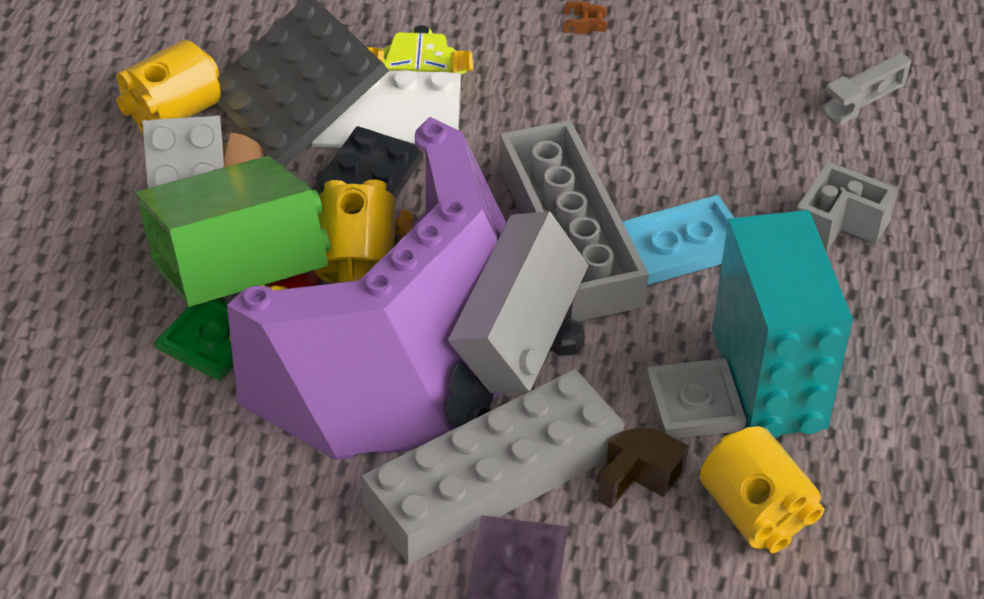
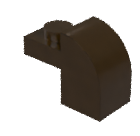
M633 428L618 433L608 441L607 461L602 465L596 477V483L599 485L597 501L612 509L634 482L664 497L686 470L689 446L664 432L650 428Z

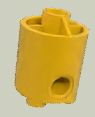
M183 39L117 73L116 79L121 95L116 98V102L120 111L125 116L131 115L138 123L139 130L143 135L142 120L188 118L218 103L221 95L218 81L219 70L209 54L192 41Z
M330 180L324 183V191L319 194L322 214H318L320 228H324L328 235L331 250L326 252L329 266L315 270L316 275L320 279L331 284L359 281L395 246L396 199L392 193L386 191L387 184L385 182L367 180L363 184H346L343 181Z
M749 427L724 436L714 445L701 467L699 479L702 485L753 548H767L771 554L789 546L792 541L791 536L799 532L804 526L817 522L824 513L825 509L820 504L821 495L818 489L773 435L763 427Z

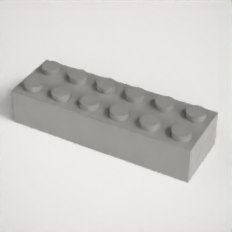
M571 120L501 133L499 168L520 214L550 211L589 265L566 313L568 318L570 317L579 322L645 307L649 274Z
M574 369L362 475L363 507L409 565L607 461L608 441L624 431L625 423L582 375Z

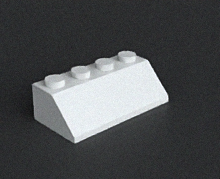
M389 70L312 142V147L341 148L356 126L415 144L416 129L429 117L459 130L461 73Z

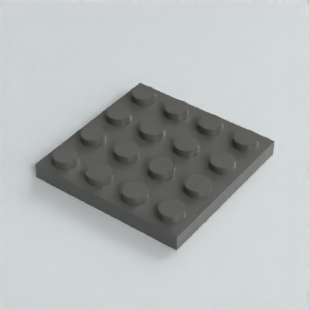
M302 0L218 77L221 95L217 104L249 138L262 146L265 156L269 155L285 167L389 70L378 57L317 0Z

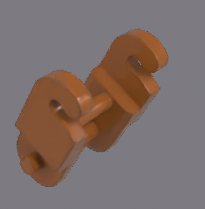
M568 1L564 4L563 12L565 15L570 14V9L573 8L574 15H581L582 19L566 20L563 24V31L565 33L570 32V27H573V32L577 34H589V31L605 32L607 30V22L602 19L607 16V9L603 5H591L589 1Z

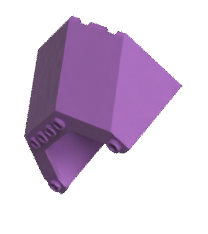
M429 117L415 131V145L420 151L425 153L426 212L413 223L414 228L359 281L284 290H273L265 286H253L243 290L227 305L238 404L335 460L354 458L355 454L377 452V455L413 450V447L422 446L456 429L447 420L444 409V400L451 394L448 386L450 372L457 361H463L472 377L475 376V373L450 344L448 339L507 223L463 132L432 117ZM493 393L492 402L500 393Z

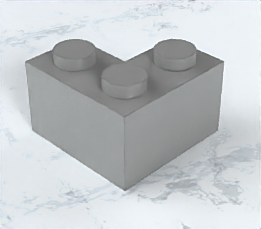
M827 162L798 204L796 211L810 210L826 252L841 230L876 244L891 221L898 188Z

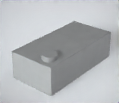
M550 211L510 216L448 339L490 393L530 392L589 266Z

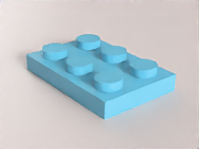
M715 195L622 222L649 274L648 285L722 264L728 218L734 217L719 195Z

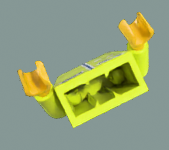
M423 25L414 27L412 33L399 32L395 34L392 44L387 45L383 49L367 47L391 71L461 73V76L466 71H473L472 51H456L454 48L448 47L445 35L433 34L430 28Z

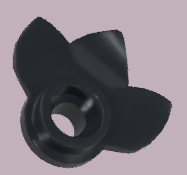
M457 361L449 375L448 386L451 394L444 400L447 420L452 427L456 428L492 411L490 405L493 400V393L488 391L476 375L472 377L463 361Z

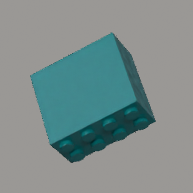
M810 210L728 218L712 331L721 358H726L746 417L745 428L763 427L774 438L782 434L796 432L814 434L822 429H828L853 318Z

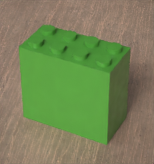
M269 155L135 192L152 262L188 307L238 293L249 287L265 285L329 266L326 252H329L331 247L325 229L320 228L318 214H322V204L317 191H312L304 181L299 180L294 173H290L282 164L280 165Z

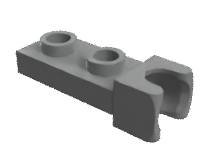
M901 52L887 60L881 61L878 65L862 73L855 74L850 79L842 76L829 83L825 87V91L834 94V97L821 107V111L839 125L858 116L860 108L906 85L911 59Z

